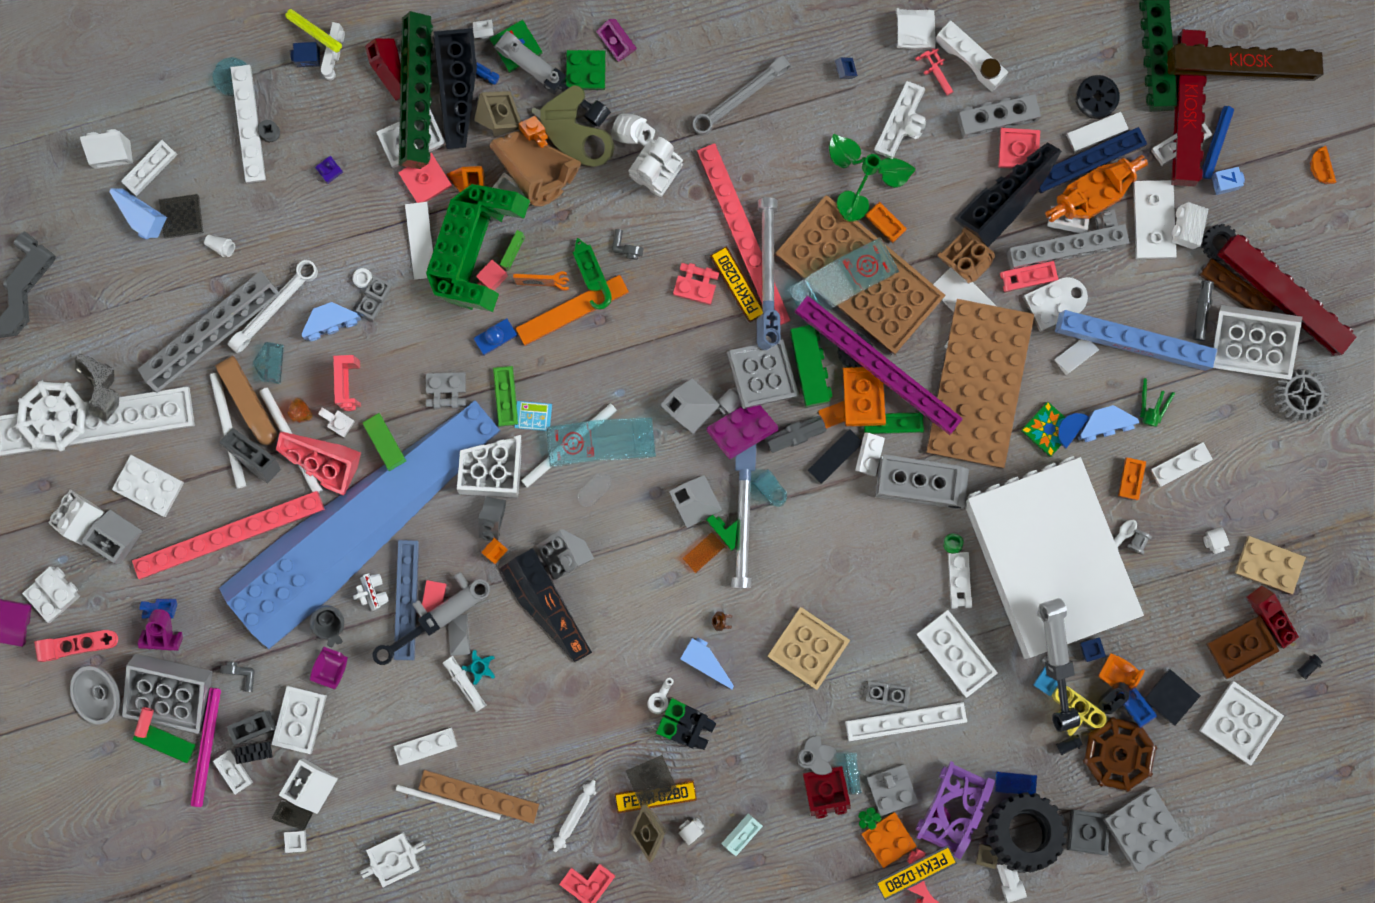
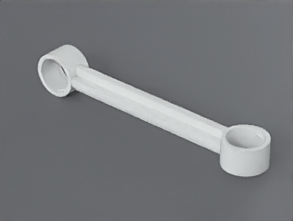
M309 260L301 261L297 265L296 275L279 291L280 295L266 305L242 331L236 333L230 339L228 346L236 353L243 351L250 343L251 338L305 281L310 282L317 277L318 270L313 262ZM304 265L313 266L314 272L311 276L303 277L301 275V268Z

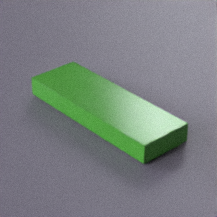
M513 366L493 368L498 426L519 425Z
M380 413L363 422L366 431L389 471L406 462L403 453Z

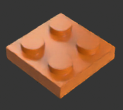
M895 812L877 822V827L874 830L868 828L861 833L883 868L917 847Z

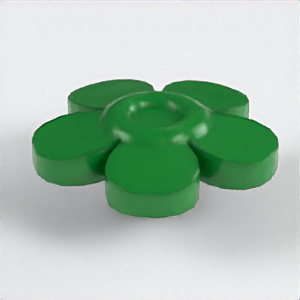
M868 808L866 812L861 811L858 815L861 820L859 826L862 829L868 826L870 830H874L877 827L875 822H880L881 820L880 814L876 813L874 808Z

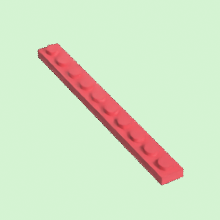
M714 143L697 150V153L762 304V252ZM774 282V310L780 315L781 326L791 320Z
M315 491L135 559L132 562L137 577L141 580L325 509L319 492Z

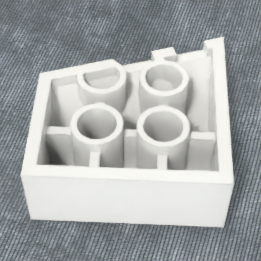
M521 435L487 445L483 444L460 450L457 481L458 493L463 495L518 498L521 469Z

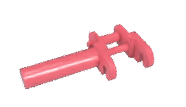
M932 49V52L928 50L921 54L920 57H916V61L928 58L932 65L928 71H924V75L933 72L947 96L954 92L938 65H943L945 59L941 60L938 55L939 49ZM934 55L938 62L934 63L930 56Z

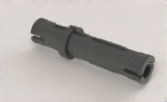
M1201 281L1200 294L1196 301L1198 306L1193 340L1205 341L1209 309L1213 303L1211 298L1214 282Z

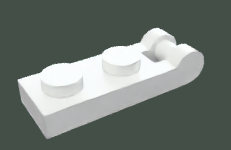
M332 22L329 35L338 42H343L345 31H343L339 23ZM326 46L321 72L327 80L331 81L336 77L333 69L335 61L339 60L340 52L336 53Z
M969 552L948 553L951 609H956L958 606L972 608ZM964 592V598H957V593Z

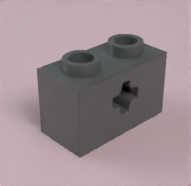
M270 710L231 724L227 728L233 744L237 745L276 729Z

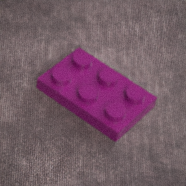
M761 405L745 409L740 407L707 427L708 434L729 460L778 431V425Z

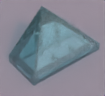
M265 342L253 361L261 381L281 384L284 345Z

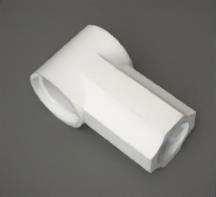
M998 863L996 867L1003 885L1001 888L1006 902L1010 903L1026 898V891L1022 881L1019 880L1017 870L1011 871L1007 869V865Z

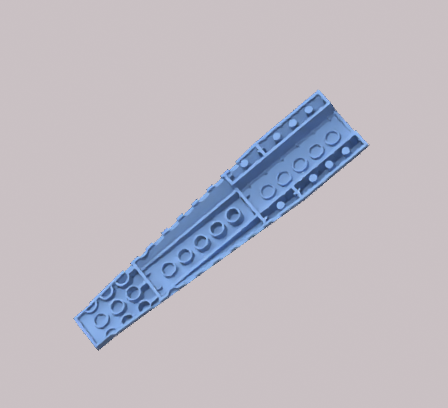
M473 401L463 411L457 413L404 450L402 453L406 462L391 471L384 464L347 490L344 495H340L324 506L325 510L311 515L276 540L219 588L226 603L251 634L270 649L309 617L317 608L327 602L439 490L458 474L460 450L483 444L486 445L501 430L480 405Z

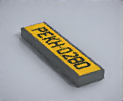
M946 845L875 882L883 899L887 900L956 865L957 862L949 846Z

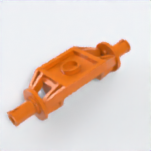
M1140 155L1131 162L1121 158L1118 162L1100 166L1069 184L1063 194L1057 196L1058 205L1045 212L1047 219L1051 217L1049 221L1054 222L1063 215L1068 219H1090L1119 202L1130 184L1137 180L1136 172L1148 166L1147 159L1142 161L1145 158L1143 155ZM1079 206L1081 209L1075 210L1074 207Z

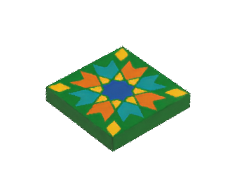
M1046 402L1024 426L1021 432L1051 457L1061 446L1058 437V427L1066 417L1052 404Z

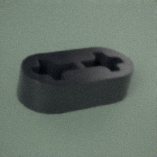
M1122 682L1114 684L1099 698L1098 709L1104 714L1114 713L1128 701L1130 687Z

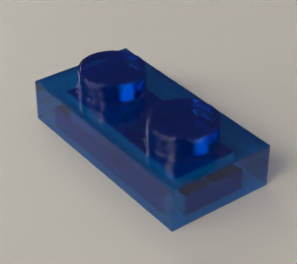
M996 771L995 792L1012 794L1036 793L1037 775Z

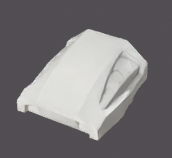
M896 8L898 26L897 48L913 50L935 49L934 10H904Z

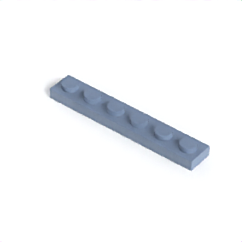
M398 540L394 643L416 628L417 611L413 603L417 601L419 541ZM416 638L394 652V660H415Z

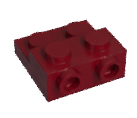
M842 766L832 768V772L826 775H818L814 772L803 773L811 816H815L816 819H822L828 816L827 813L835 812L836 815H843L847 813L848 809H851Z

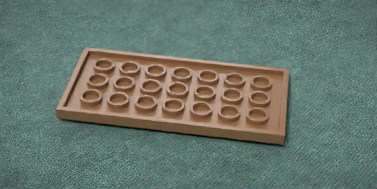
M827 195L775 253L778 258L893 355L900 350L946 296L858 221L848 222L845 220L837 208V203ZM844 260H845L846 262L850 261V262L848 263V264H849V265H848V266H849V269H848V268L846 269V267H845V265H844V263H843ZM870 261H872V262L877 261V262H878V271H877V273H876L875 275H873V276H871V277H865V276H863V275L860 274V273H862V274H864V275L866 274L867 276H868V275L870 276V274L872 275L873 273H875V272H876L875 270H877V269H876V267H877L876 265H877V264H876V263L872 264ZM883 262H885V264H886L887 267H888V268H887V271H886V269H885V267H884V265H883Z
M956 299L937 398L962 417L963 420L951 435L932 422L926 453L1005 468L1034 314Z

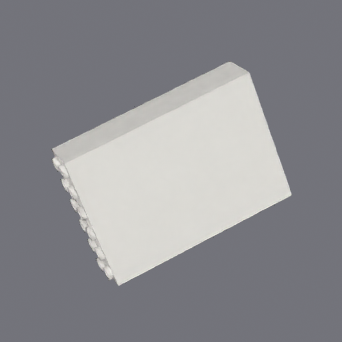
M1074 456L1066 458L1058 466H1056V463L1047 465L1039 473L1037 470L1026 473L1023 479L1020 480L1018 477L1007 480L1004 486L1001 487L1000 484L988 487L985 493H981V490L974 492L965 501V508L1024 659L1047 652L1044 622L1037 616L1038 607L1041 603L1057 598L1062 599L1065 603L1067 615L1064 618L1067 644L1144 616L1081 457L1077 459Z

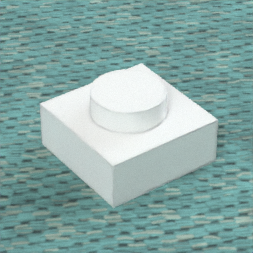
M492 19L473 22L474 38L484 39L494 35Z
M306 830L284 832L285 853L307 851Z

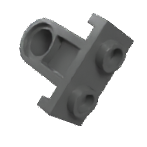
M486 496L483 509L480 511L478 518L479 538L486 541H492L494 538L499 540V531L506 508V500Z

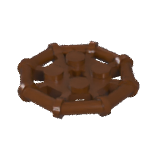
M1110 717V720L1103 727L1096 728L1092 732L1089 731L1083 764L1087 765L1100 787L1106 786L1130 792L1133 787L1143 780L1152 777L1157 745H1154L1143 727L1140 728L1135 722ZM1118 727L1132 731L1130 735L1119 734ZM1109 729H1112L1113 734L1105 740L1099 737ZM1137 735H1139L1145 747L1141 748L1138 746L1135 740ZM1096 742L1101 744L1099 756H1093ZM1119 749H1123L1122 752L1126 753V756L1121 757V760H1118V756L1115 755ZM1147 752L1145 766L1140 765L1142 753ZM1101 761L1102 766L1107 771L1102 775L1094 762ZM1136 769L1141 772L1129 780L1128 774ZM1112 773L1122 775V781L1109 778Z

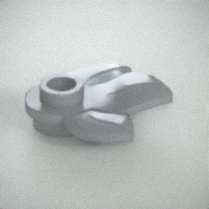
M820 736L812 737L806 741L805 749L799 752L797 756L798 764L802 768L811 769L818 775L829 774L832 772V768L828 762L834 758L836 749L831 746L821 745ZM809 756L811 761L805 762L804 758Z

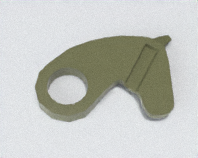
M574 85L568 88L541 109H532L531 112L541 120L542 125L546 128L545 131L554 145L564 154L580 161L581 164L597 167L606 164L613 156L615 146L612 137L604 129L576 123L578 106L585 99V92L580 86ZM592 135L600 137L605 144V151L599 159H592L585 153V141Z

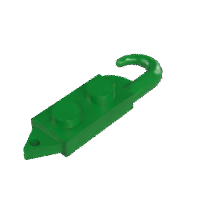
M576 238L575 251L572 253L586 286L590 291L602 290L605 298L602 304H596L593 300H590V304L595 309H605L611 303V291L592 246Z

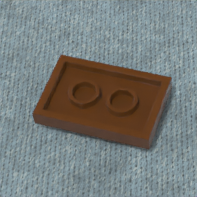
M1257 616L1206 643L1225 679L1235 676L1280 651L1261 616Z

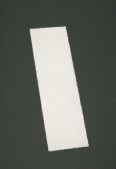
M427 202L405 204L414 280L427 278L426 271L433 253Z

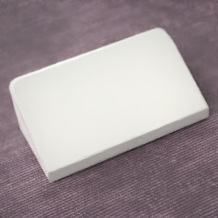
M1081 339L1054 359V361L1067 375L1099 351V349L1091 341Z

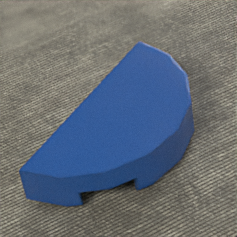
M1074 413L1061 421L1058 427V437L1060 444L1065 449L1088 421L1089 416Z

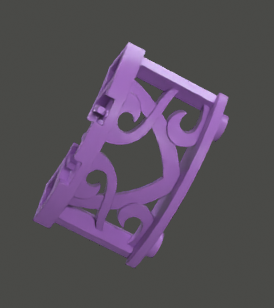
M950 761L947 767L943 766L939 777L942 779L925 818H920L916 826V830H918L916 838H923L940 847L948 845L951 852L954 853L953 856L961 859L971 841L974 829H977L983 816L982 810L989 801L995 780L981 778L954 765V762ZM952 774L964 779V788H960V782L957 779L955 785L950 784ZM968 782L977 785L981 788L968 787ZM946 787L950 792L942 796ZM967 795H970L969 800H975L973 806L967 804ZM962 796L963 806L971 816L969 819L957 818L949 824L944 811V803L955 797ZM937 808L938 817H932ZM931 823H936L937 827L934 831H939L943 827L944 832L939 836L928 831L927 828ZM958 823H963L964 825L962 831H959L958 827L954 830L952 828ZM948 834V836H949L954 842H952V841H950V840H947V839H945L944 837Z

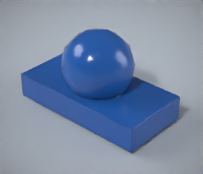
M506 318L474 337V340L485 356L518 335Z

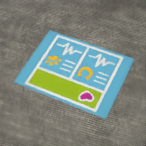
M517 401L519 425H515V428L550 431L552 404Z

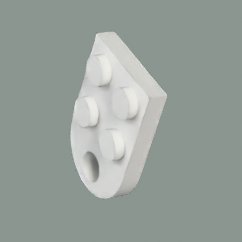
M1066 277L1024 295L1023 298L1030 312L1034 314V321L1039 331H1043L1056 325L1059 313L1064 310L1080 313L1087 304L1088 295L1085 286L1080 281ZM1074 288L1079 289L1081 297L1074 298L1071 295V290Z

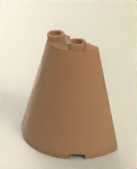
M520 131L507 134L504 138L494 139L490 144V149L494 151L522 193L534 206H544L558 198L563 193L562 188L567 182L569 184L572 182L581 165L580 161L548 145L540 148L534 139L528 141Z

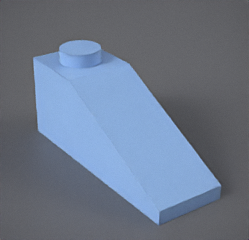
M111 188L110 193L131 228L137 231L138 235L144 239L158 238L167 217L123 188Z
M699 637L696 640L692 638L680 659L728 688L733 689L734 685L710 648L706 647L708 643Z

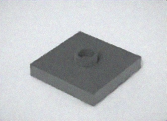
M1071 809L1067 850L1108 856L1110 830L1103 821L1108 814Z

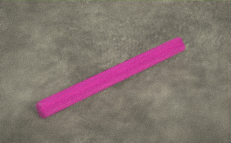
M219 688L209 689L190 803L193 807L203 806L221 696V689Z

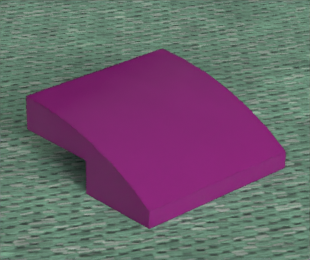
M0 599V643L21 647L26 644L27 625L30 623L31 604Z

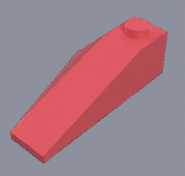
M286 432L279 433L276 450L293 464H298L306 470L305 473L310 477L313 475L321 481L320 484L323 487L341 495L346 493L357 471L361 452L343 445Z

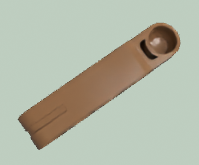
M231 356L215 365L257 441L267 446L273 444L277 439V432L236 358Z

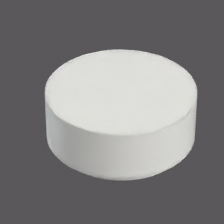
M360 268L353 274L354 284L361 289L367 288L373 279L371 272L365 268Z

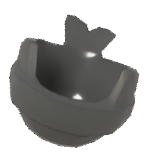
M325 605L317 608L310 619V627L313 633L322 639L328 640L327 646L333 647L335 643L341 644L343 641L339 634L344 628L343 614L333 606Z

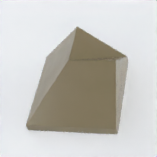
M510 91L483 92L479 95L474 121L491 129L495 137L519 129L521 119Z
M645 804L641 807L631 834L650 863L655 858L666 829L658 816Z

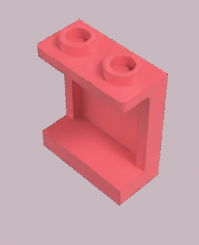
M354 355L333 356L335 404L344 409V411H355L356 407H361V403L354 398L349 399V369L360 368V360Z

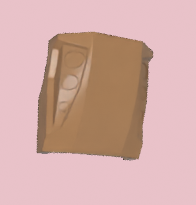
M964 227L962 233L942 253H939L938 257L969 284L976 281L990 267L995 254L978 237Z

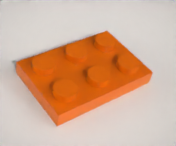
M864 367L843 368L846 426L885 425L884 383Z

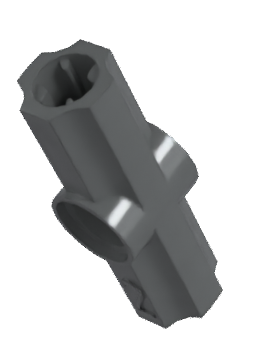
M821 415L805 422L792 424L784 428L785 430L766 437V441L771 453H775L789 446L794 447L808 441L809 438L826 432L827 429Z

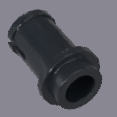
M1315 654L1309 656V659L1296 670L1305 680L1317 668L1322 667L1323 661Z
M1073 734L1072 737L1056 744L1061 756L1076 748L1081 749L1080 746L1083 745L1078 734L1075 736Z

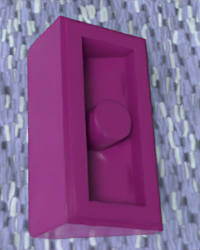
M608 19L596 31L618 62L637 49L616 19Z

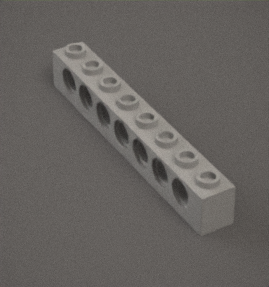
M262 271L258 272L139 367L138 371L145 382L158 393L280 295L279 291Z

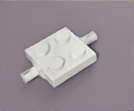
M401 833L366 850L371 866L360 871L361 874L369 871L362 875L363 879L375 874L379 878L382 887H385L420 870L416 860V853L426 849V846L418 849V847L424 845V842L422 841L412 846L405 834Z

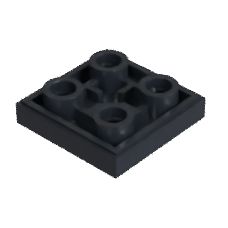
M1168 669L1144 699L1167 721L1176 726L1201 695L1171 669Z

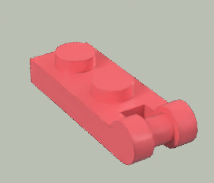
M1054 261L1000 273V277L1004 281V292H1011L1058 280ZM1016 276L1017 283H1012L1011 277Z

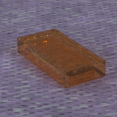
M711 532L683 560L697 573L725 546Z

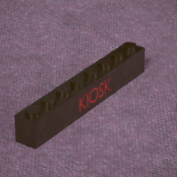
M1179 43L1167 51L1168 74L1308 81H1315L1324 75L1322 52H1315L1313 49L1296 51L1295 48L1278 50L1275 47L1268 49L1250 47L1245 49L1241 46L1224 48L1223 45L1205 47L1204 44L1186 46L1185 43Z

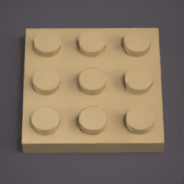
M800 607L767 657L818 690L850 640Z

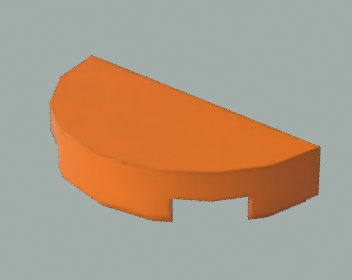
M1324 146L1312 155L1310 170L1319 182L1335 184L1336 179L1327 146Z

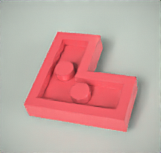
M602 864L597 866L589 879H586L575 869L571 868L559 885L582 903H596L616 875Z

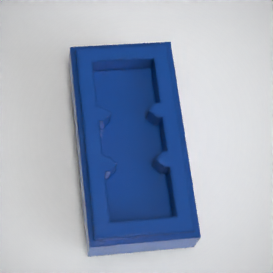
M1136 688L1132 689L1128 701L1123 706L1138 726L1142 728L1156 718L1157 715Z

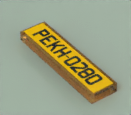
M694 780L615 793L618 813L641 810L642 805L645 804L649 808L697 801Z

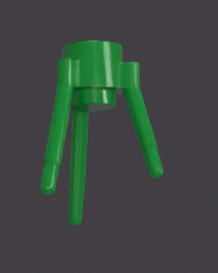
M1144 378L1142 407L1139 416L1143 418L1142 423L1157 427L1158 423H1161L1162 417L1170 405L1175 392L1170 394L1162 410L1158 411L1165 391H1161L1155 408H1148V411H1146L1147 378Z

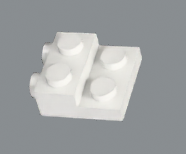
M58 567L46 569L35 579L36 582L22 593L47 623H51L80 597L77 593V587L72 582L68 583L66 581L64 572Z

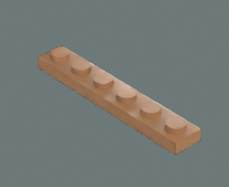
M424 770L418 789L532 824L535 822L540 805L536 802L428 770Z

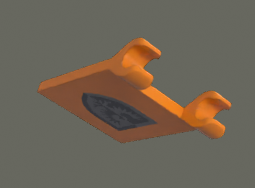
M564 271L554 275L513 274L516 285L556 286L562 291L569 290V287L561 286L569 282V279L566 277L560 278L562 275L567 276V273Z

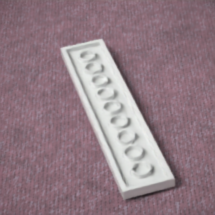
M182 387L163 390L158 393L150 392L87 402L88 407H86L84 424L85 433L78 436L68 446L195 426L190 388ZM31 411L26 412V421L31 420ZM77 411L73 412L71 419L73 420L72 424L75 425L77 421ZM49 412L48 420L52 419L54 421L56 419V412ZM18 413L0 416V457L46 450L33 449L23 434L16 430L15 425L17 424ZM34 426L28 428L35 437L38 436L39 432ZM69 428L61 435L64 439L73 430ZM45 436L44 441L56 442L55 436Z

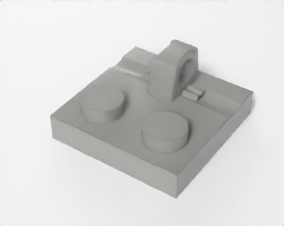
M905 764L866 777L880 816L918 803Z

